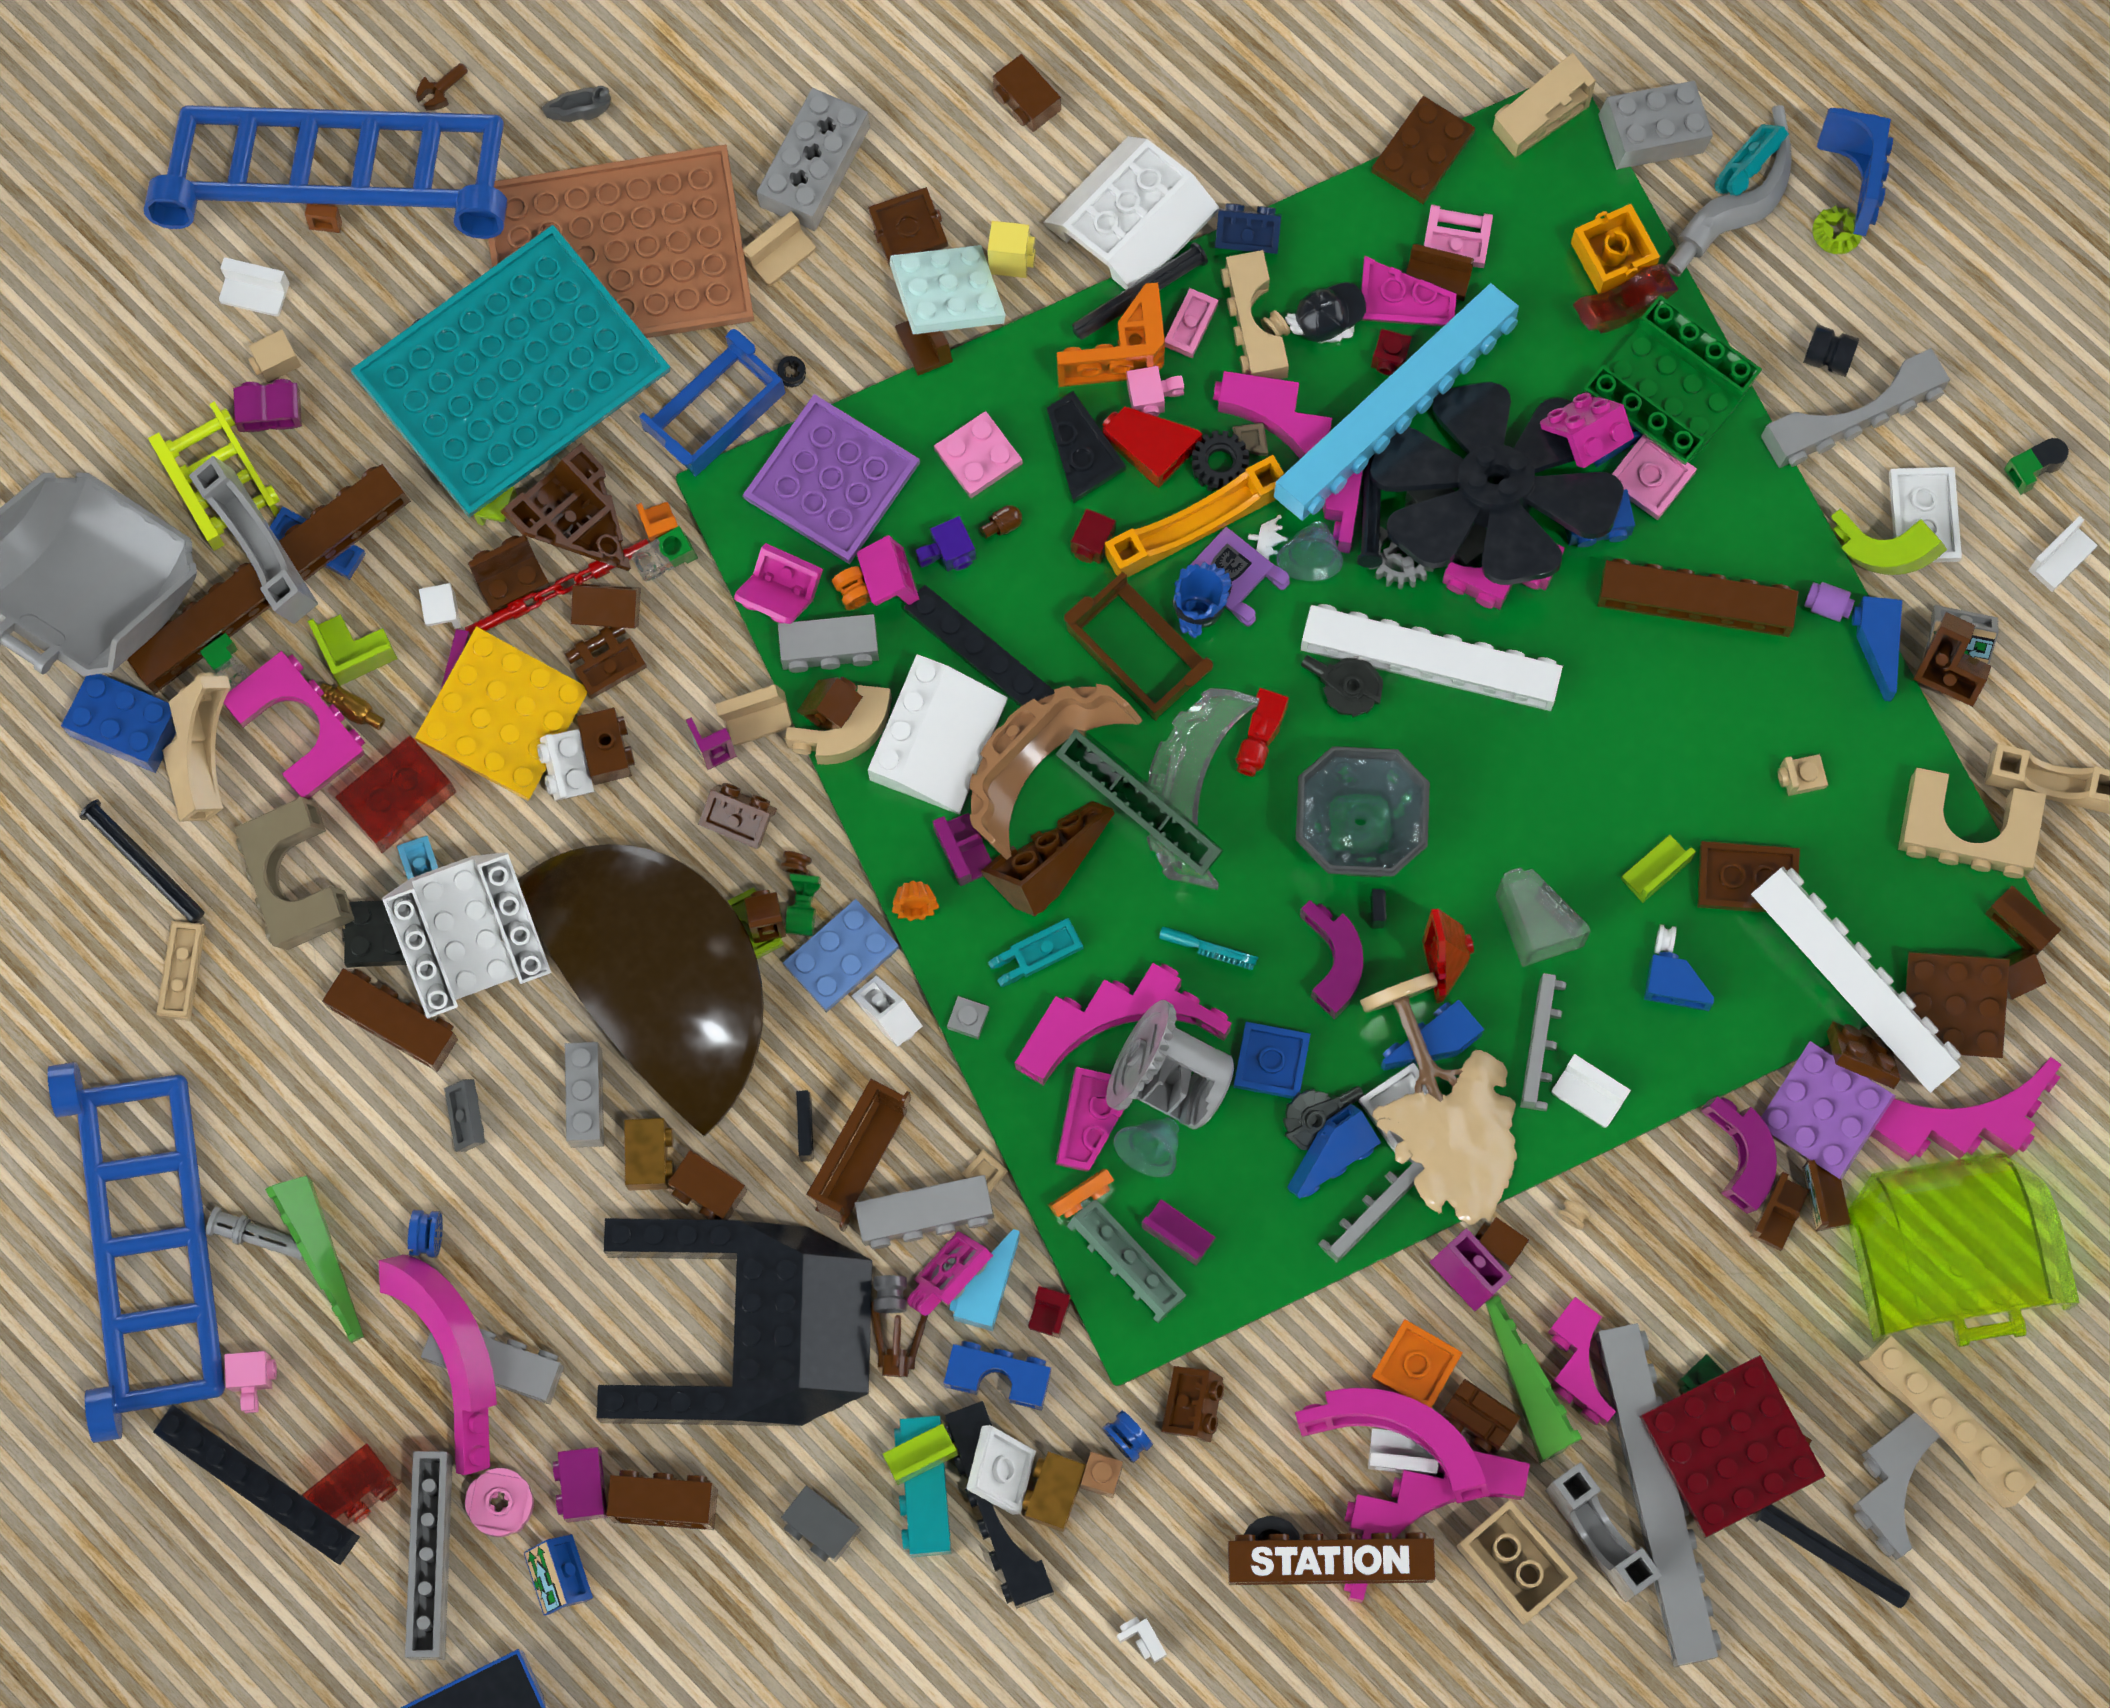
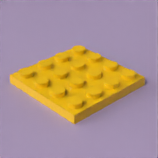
M476 626L414 740L529 801L546 770V763H541L538 756L537 745L541 744L539 738L549 734L554 735L567 732L588 692L584 685Z

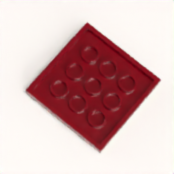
M1761 1355L1640 1416L1704 1539L1826 1477Z

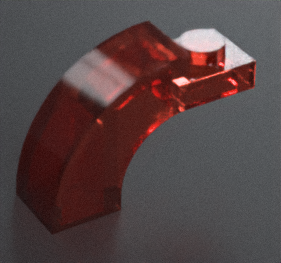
M1658 264L1643 267L1636 275L1614 289L1600 294L1581 297L1573 306L1578 312L1580 320L1589 331L1598 329L1602 334L1638 319L1646 313L1660 295L1668 299L1679 289L1664 265Z

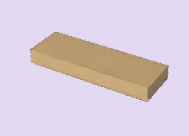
M171 921L156 1012L158 1018L191 1021L206 929L204 924Z

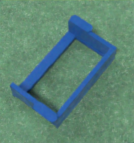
M731 329L725 336L728 348L653 418L650 419L644 412L639 416L644 432L654 437L669 453L688 468L695 477L786 393L783 380L754 354L756 351L755 345L736 329ZM738 360L761 380L766 387L691 455L663 429Z

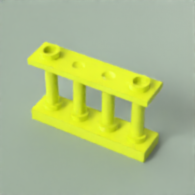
M214 401L209 404L216 415L214 419L174 441L169 439L165 442L159 432L148 438L213 551L225 545L219 535L224 533L223 529L227 528V525L221 517H208L205 509L210 507L209 503L201 496L199 491L194 493L190 486V483L193 481L189 476L210 457L215 456L223 462L236 454L240 456L246 468L236 473L242 484L252 479L254 480L261 492L260 495L252 498L258 509L268 505L276 517L279 510L275 504L280 502L271 485L264 486L230 427L234 426L235 423L228 410L225 408L220 411ZM224 429L231 443L188 467L186 465L179 467L175 460L176 457L180 456L179 452L218 430Z

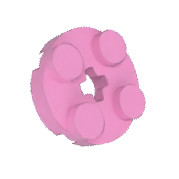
M495 1468L486 1471V1473L470 1484L465 1497V1509L471 1522L481 1532L493 1537H506L520 1532L529 1521L534 1508V1497L530 1485L518 1473L505 1468ZM499 1493L505 1494L504 1499L509 1501L508 1506L503 1507L501 1512H495L496 1507L491 1505V1499H497Z

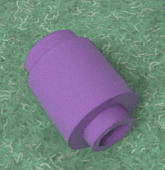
M1813 582L1804 606L1811 608L1810 612L1840 622L1842 616L1849 617L1855 600L1849 598L1850 591L1825 582H1821V584Z

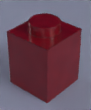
M1086 508L1071 540V552L1075 553L1074 556L1086 563L1094 561L1100 564L1105 555V542L1111 540L1115 534L1116 520Z

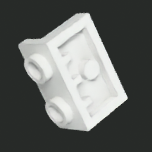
M579 729L554 735L549 734L539 738L541 744L537 745L538 756L541 763H546L548 775L545 776V785L548 794H553L554 801L594 792Z

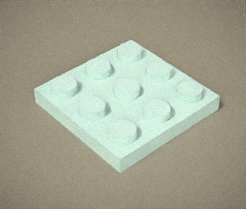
M981 245L891 255L889 264L913 334L1004 323L1006 314Z

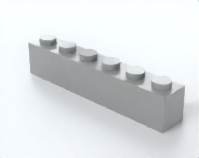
M413 1451L405 1658L410 1660H445L453 1466V1456L446 1451Z

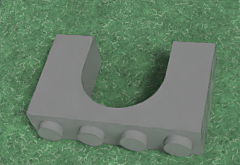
M1581 1462L1553 1481L1545 1490L1625 1602L1663 1576L1643 1547L1635 1550L1615 1528L1598 1500L1597 1494L1601 1489Z

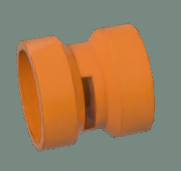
M858 566L848 568L832 579L836 591L841 592L843 596L842 603L846 610L857 609L871 601L867 586L863 581L862 570Z

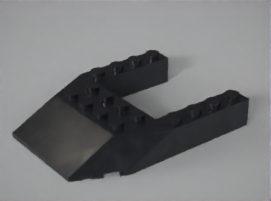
M605 1218L604 1253L608 1258L737 1260L732 1387L598 1385L596 1418L600 1423L803 1426L821 1415L832 1412L846 1403L869 1394L873 1262L871 1259L806 1226L742 1220Z

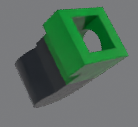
M2058 438L2047 439L2011 458L2004 470L2020 495L2032 490L2037 482L2036 477L2045 472L2053 473L2058 471L2067 459L2069 449L2065 442Z

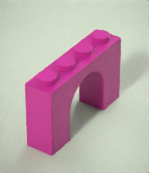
M280 651L229 691L223 704L243 728L271 706L284 701L304 704L316 714L320 730L315 746L304 757L282 773L285 780L299 797L309 799L365 755L364 750L361 748L365 742L354 729L349 732L341 723L345 718L334 704L328 707L320 698L324 695V692L313 679L309 682L305 680L300 673L304 668L294 655L291 654L287 657Z

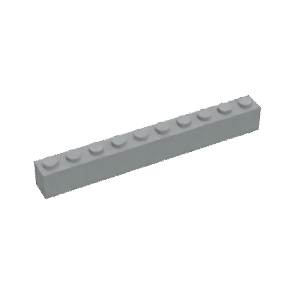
M1638 1323L1599 1331L1595 1336L1611 1405L1616 1411L1614 1414L1646 1552L1663 1575L1654 1582L1673 1666L1679 1667L1715 1659L1718 1657L1717 1651L1721 1650V1641L1718 1631L1711 1629L1709 1617L1713 1616V1608L1709 1596L1703 1595L1701 1583L1705 1582V1575L1701 1562L1696 1563L1693 1549H1697L1696 1537L1693 1529H1687L1685 1516L1689 1515V1509L1683 1497L1679 1495L1674 1480L1640 1418L1641 1415L1663 1404L1661 1396H1655L1653 1384L1657 1383L1656 1371L1653 1363L1648 1364L1645 1351L1649 1350L1646 1332L1640 1331Z

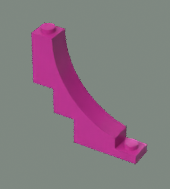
M1227 371L1223 373L1222 382L1216 381L1213 400L1219 401L1218 412L1235 415L1255 424L1264 423V428L1289 446L1299 459L1331 430L1332 418L1295 412L1299 382ZM1363 470L1359 474L1353 473L1347 479L1344 488L1338 494L1332 493L1327 497L1323 505L1325 519L1335 521L1332 540L1339 541L1337 552L1350 553Z

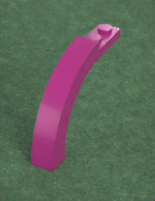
M406 1254L379 1260L380 1293L393 1296L409 1306L426 1324L443 1355L453 1395L456 1473L468 1475L489 1469L488 1407L497 1405L496 1387L489 1353L475 1318L457 1290L429 1264Z

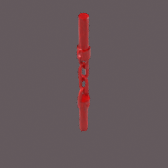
M644 539L623 549V553L630 561L652 550L648 540ZM597 560L588 564V568L578 573H571L540 592L530 593L506 604L507 607L465 627V630L469 631L470 635H472L476 626L484 631H488L512 618L515 620L538 608L543 602L557 595H563L572 591L573 585L563 590L561 583L574 578L576 584L583 583L593 577L598 579L610 573L609 570L615 568V566ZM554 590V592H552V593H550V594H548V595H546V596H544V597L542 596V595H544V594H546V593H548V592ZM534 597L536 603L527 607L525 601Z

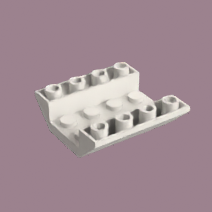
M1128 136L1043 223L1066 243L1071 238L1077 241L1110 268L1111 277L1124 289H1128L1167 264L1219 211V206L1190 171L1148 139Z
M508 852L471 856L415 876L382 898L427 1018L457 1008L456 1000L508 980L518 977L520 984L551 973Z

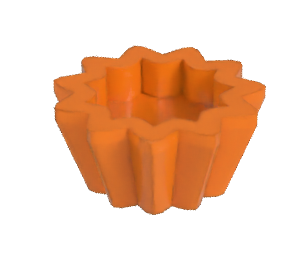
M911 881L898 887L893 900L892 912L897 913L900 919L907 918L909 921H913L917 918L924 920L926 916L934 915V910L938 909L939 905L928 884H923L922 881Z

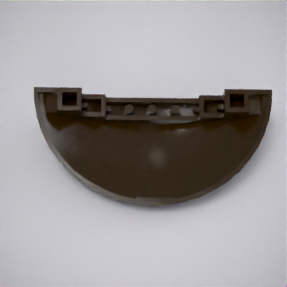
M614 844L587 846L567 851L532 868L520 877L518 882L532 921L563 976L591 1016L631 1065L675 1111L698 1132L706 1136L724 1118L744 1089L755 1063L763 1027L764 1001L759 965L751 940L734 909L723 895L701 874L668 855L647 848Z

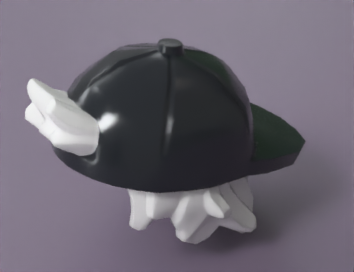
M1343 282L1309 293L1300 301L1294 314L1287 313L1285 320L1290 325V330L1293 334L1301 335L1309 341L1321 344L1324 342L1334 343L1341 341L1342 338H1351L1353 336L1354 326L1363 319L1366 313V302L1364 295L1355 284Z

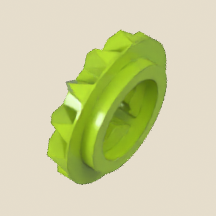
M1835 205L1830 209H1823L1815 218L1812 228L1813 237L1817 245L1831 254H1845L1854 250L1862 239L1861 235L1853 234L1856 215L1850 211L1849 207L1843 209ZM1840 221H1843V230L1845 232H1840L1839 236L1837 235L1833 239L1834 228L1830 225L1836 226Z

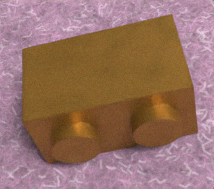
M664 1118L624 1120L625 1185L629 1191L668 1189V1180L674 1174L673 1160H668V1147H673V1128L667 1127Z
M1049 1451L1045 1459L1039 1457L1033 1473V1477L1038 1478L1034 1491L1027 1490L1022 1504V1509L1027 1510L1025 1518L1064 1532L1083 1479L1086 1465Z

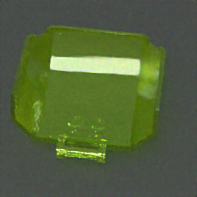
M2003 1152L1872 1173L1856 1199L1848 1208L1851 1222L1849 1230L1873 1342L1880 1341L1885 1336L1896 1332L1952 1322L1955 1341L1958 1347L1968 1346L1971 1341L2008 1335H2014L2015 1338L2026 1336L2027 1331L2021 1310L2050 1305H2062L2063 1310H2070L2080 1303L2061 1219L2049 1188L2043 1179ZM2007 1312L2010 1320L2008 1322L1967 1328L1964 1321L1965 1319Z

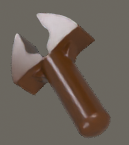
M459 63L438 82H429L424 77L416 93L418 103L426 95L435 94L432 99L424 104L426 111L448 106V100L444 97L445 92L468 73L467 67Z

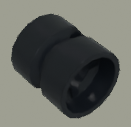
M1817 324L1803 363L1817 368L1827 365L1829 372L1846 377L1859 338L1844 333L1837 337L1833 329Z

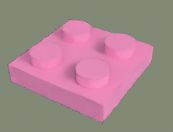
M986 411L934 445L935 452L970 498H973L1023 464L1022 458Z
M1642 435L1612 475L1621 481L1624 490H1628L1631 502L1656 520H1659L1696 473L1697 468L1690 463L1682 464L1653 441Z

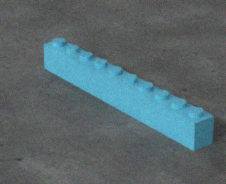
M1490 283L1281 476L1275 484L1274 498L1301 521L1310 513L1315 515L1325 504L1327 497L1332 493L1338 494L1353 473L1359 474L1367 466L1372 455L1382 453L1396 433L1402 434L1409 427L1412 418L1416 414L1425 413L1432 405L1433 399L1439 393L1445 394L1452 387L1454 379L1460 373L1463 375L1468 373L1474 366L1475 359L1482 353L1484 355L1488 354L1502 334L1508 335L1518 323L1516 317L1519 305Z

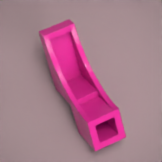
M1558 545L1559 548H1560V550L1562 551V556H1563V552H1564V549H1565V548L1562 547V546H1560V545ZM1452 562L1448 565L1442 581L1450 591L1459 595L1468 594L1476 598V602L1481 606L1490 609L1495 607L1499 610L1513 585L1493 583L1485 577L1482 568L1465 567ZM1552 576L1522 583L1529 588H1541L1546 591Z
M1574 1297L1548 1332L1553 1336L1551 1341L1554 1345L1564 1352L1570 1349L1574 1353L1551 1385L1555 1388L1554 1393L1559 1399L1567 1404L1574 1402L1583 1409L1581 1415L1594 1425L1600 1422L1605 1426L1616 1411L1608 1405L1598 1392L1589 1366L1591 1338L1602 1317L1577 1297Z

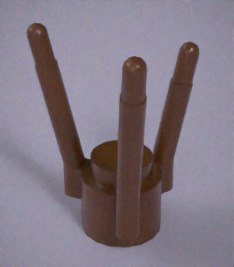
M873 1300L871 1302L872 1318L878 1350V1367L882 1368V1376L908 1377L909 1369L915 1370V1358L928 1315H921L908 1356L907 1350L900 1349L901 1316L896 1315L893 1330L892 1349H887L886 1355L880 1315L878 1312H874Z

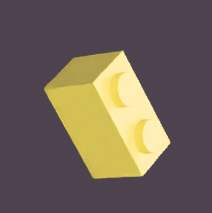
M999 221L991 222L988 244V262L991 274L1027 278L1028 267L1034 268L1036 249H1034L1035 237L1030 236L1029 225Z

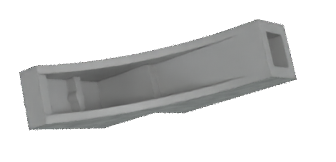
M1915 1412L1861 1454L1865 1459L1863 1465L1874 1478L1880 1477L1883 1482L1852 1506L1856 1510L1854 1517L1865 1530L1870 1528L1878 1537L1876 1544L1887 1557L1892 1555L1895 1560L1901 1558L1912 1549L1907 1535L1904 1515L1905 1497L1911 1475L1925 1451L1940 1437Z

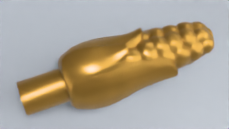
M326 683L318 685L324 692L321 699L330 705L334 704L341 714L351 722L361 725L367 723L377 730L383 727L385 719L375 714L373 707L363 698L344 690L339 685L336 688Z

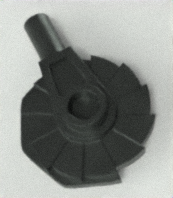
M1306 655L1301 666L1321 677L1320 681L1325 684L1323 690L1328 700L1327 704L1337 710L1338 714L1356 717L1364 712L1367 714L1374 704H1380L1383 679L1370 662L1344 658L1335 665L1329 664L1327 667L1309 655Z
M1359 1086L1338 1097L1335 1095L1328 1097L1329 1094L1315 1091L1314 1089L1307 1090L1302 1094L1298 1092L1291 1103H1287L1285 1118H1283L1284 1126L1287 1130L1285 1136L1301 1150H1308L1319 1130L1324 1127L1328 1119L1364 1096Z

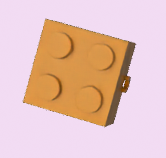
M1632 204L1611 213L1603 211L1595 217V220L1574 229L1571 245L1599 296L1656 271L1660 255Z

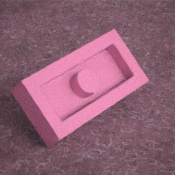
M1189 288L1165 338V347L1193 358L1215 313L1219 300Z

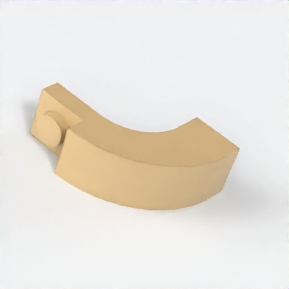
M858 685L857 692L863 697L842 728L818 731L787 727L785 736L787 748H791L794 753L803 755L816 751L817 764L824 765L842 763L861 755L877 741L886 726L892 700L890 689Z

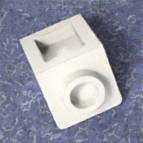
M1135 1617L1120 1626L1122 1632L1117 1635L1119 1642L1122 1643L1138 1634L1141 1639L1135 1642L1145 1660L1151 1657L1155 1664L1166 1657L1167 1654L1147 1618L1140 1622L1138 1617Z

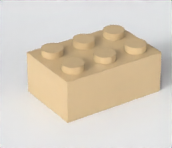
M1511 1499L1456 1547L1523 1626L1578 1579L1576 1574Z

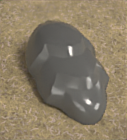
M605 86L583 88L561 94L559 97L546 103L542 107V111L547 118L563 122L581 119L585 121L592 120L609 108L611 96L609 89Z

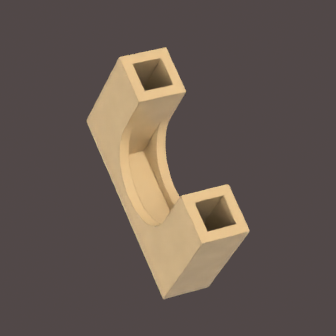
M1916 768L1910 779L1898 850L1906 851V855L1913 858H1925L1926 856L1939 858V862L1947 865H1957L1958 862L1969 864L1976 871L1988 872L1991 869L2003 871V875L2010 878H2023V876L2030 874L2034 869L2046 794L2013 788L2007 796L2000 835L1985 843H1971L1957 837L1949 829L1944 818L1943 808L1949 774Z

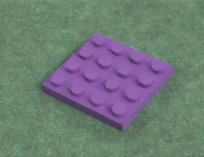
M814 394L744 492L743 497L746 501L850 565L857 552L861 549L920 464V459Z

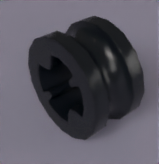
M788 356L783 358L778 364V376L783 380L784 386L793 388L803 383L806 376V368L800 358ZM790 366L791 369L793 366L798 367V376L793 377L791 374V377H787L786 367Z

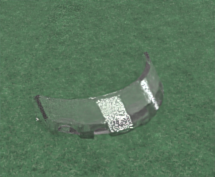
M1216 688L1206 690L1201 693L1203 697L1187 712L1181 711L1172 722L1174 729L1167 741L1160 742L1149 771L1148 783L1197 826L1199 798L1210 761L1227 732L1241 717L1258 706L1259 698L1234 690ZM1152 834L1147 837L1149 848L1156 853L1164 869L1162 872L1168 879L1218 890L1219 883L1209 870L1204 876H1201Z

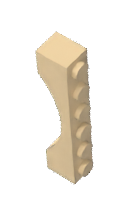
M1892 1336L1881 1339L1858 1362L1882 1387L1910 1407L1944 1439L1969 1468L1978 1483L2003 1508L2015 1506L2037 1483Z

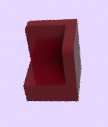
M1039 1286L1028 1328L1042 1334L1060 1338L1071 1303V1296Z

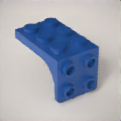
M1829 108L1817 147L1820 150L1846 156L1858 167L1861 174V188L1853 234L1866 236L1869 225L1876 224L1879 207H1882L1886 188L1882 187L1883 181L1887 179L1890 165L1887 162V156H1890L1894 139L1893 137H1888L1891 119L1875 114L1849 111L1844 108Z

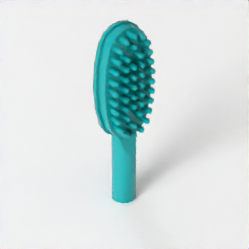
M1164 926L1160 931L1159 939L1185 947L1199 948V955L1253 970L1254 965H1256L1259 957L1202 941L1191 934Z

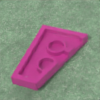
M1364 256L1361 292L1366 302V313L1362 320L1444 327L1455 316L1457 294Z
M1080 1067L1075 1068L1055 1165L1086 1172L1092 1167L1124 1109L1118 1111L1107 1105L1106 1093L1111 1074Z

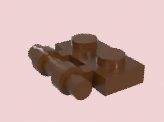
M604 627L599 630L600 633L585 642L581 640L575 643V648L564 653L570 664L581 658L584 661L583 665L574 670L591 699L647 668L631 638L620 644L617 642L616 639L626 633L624 628ZM607 644L609 650L593 658L591 653Z

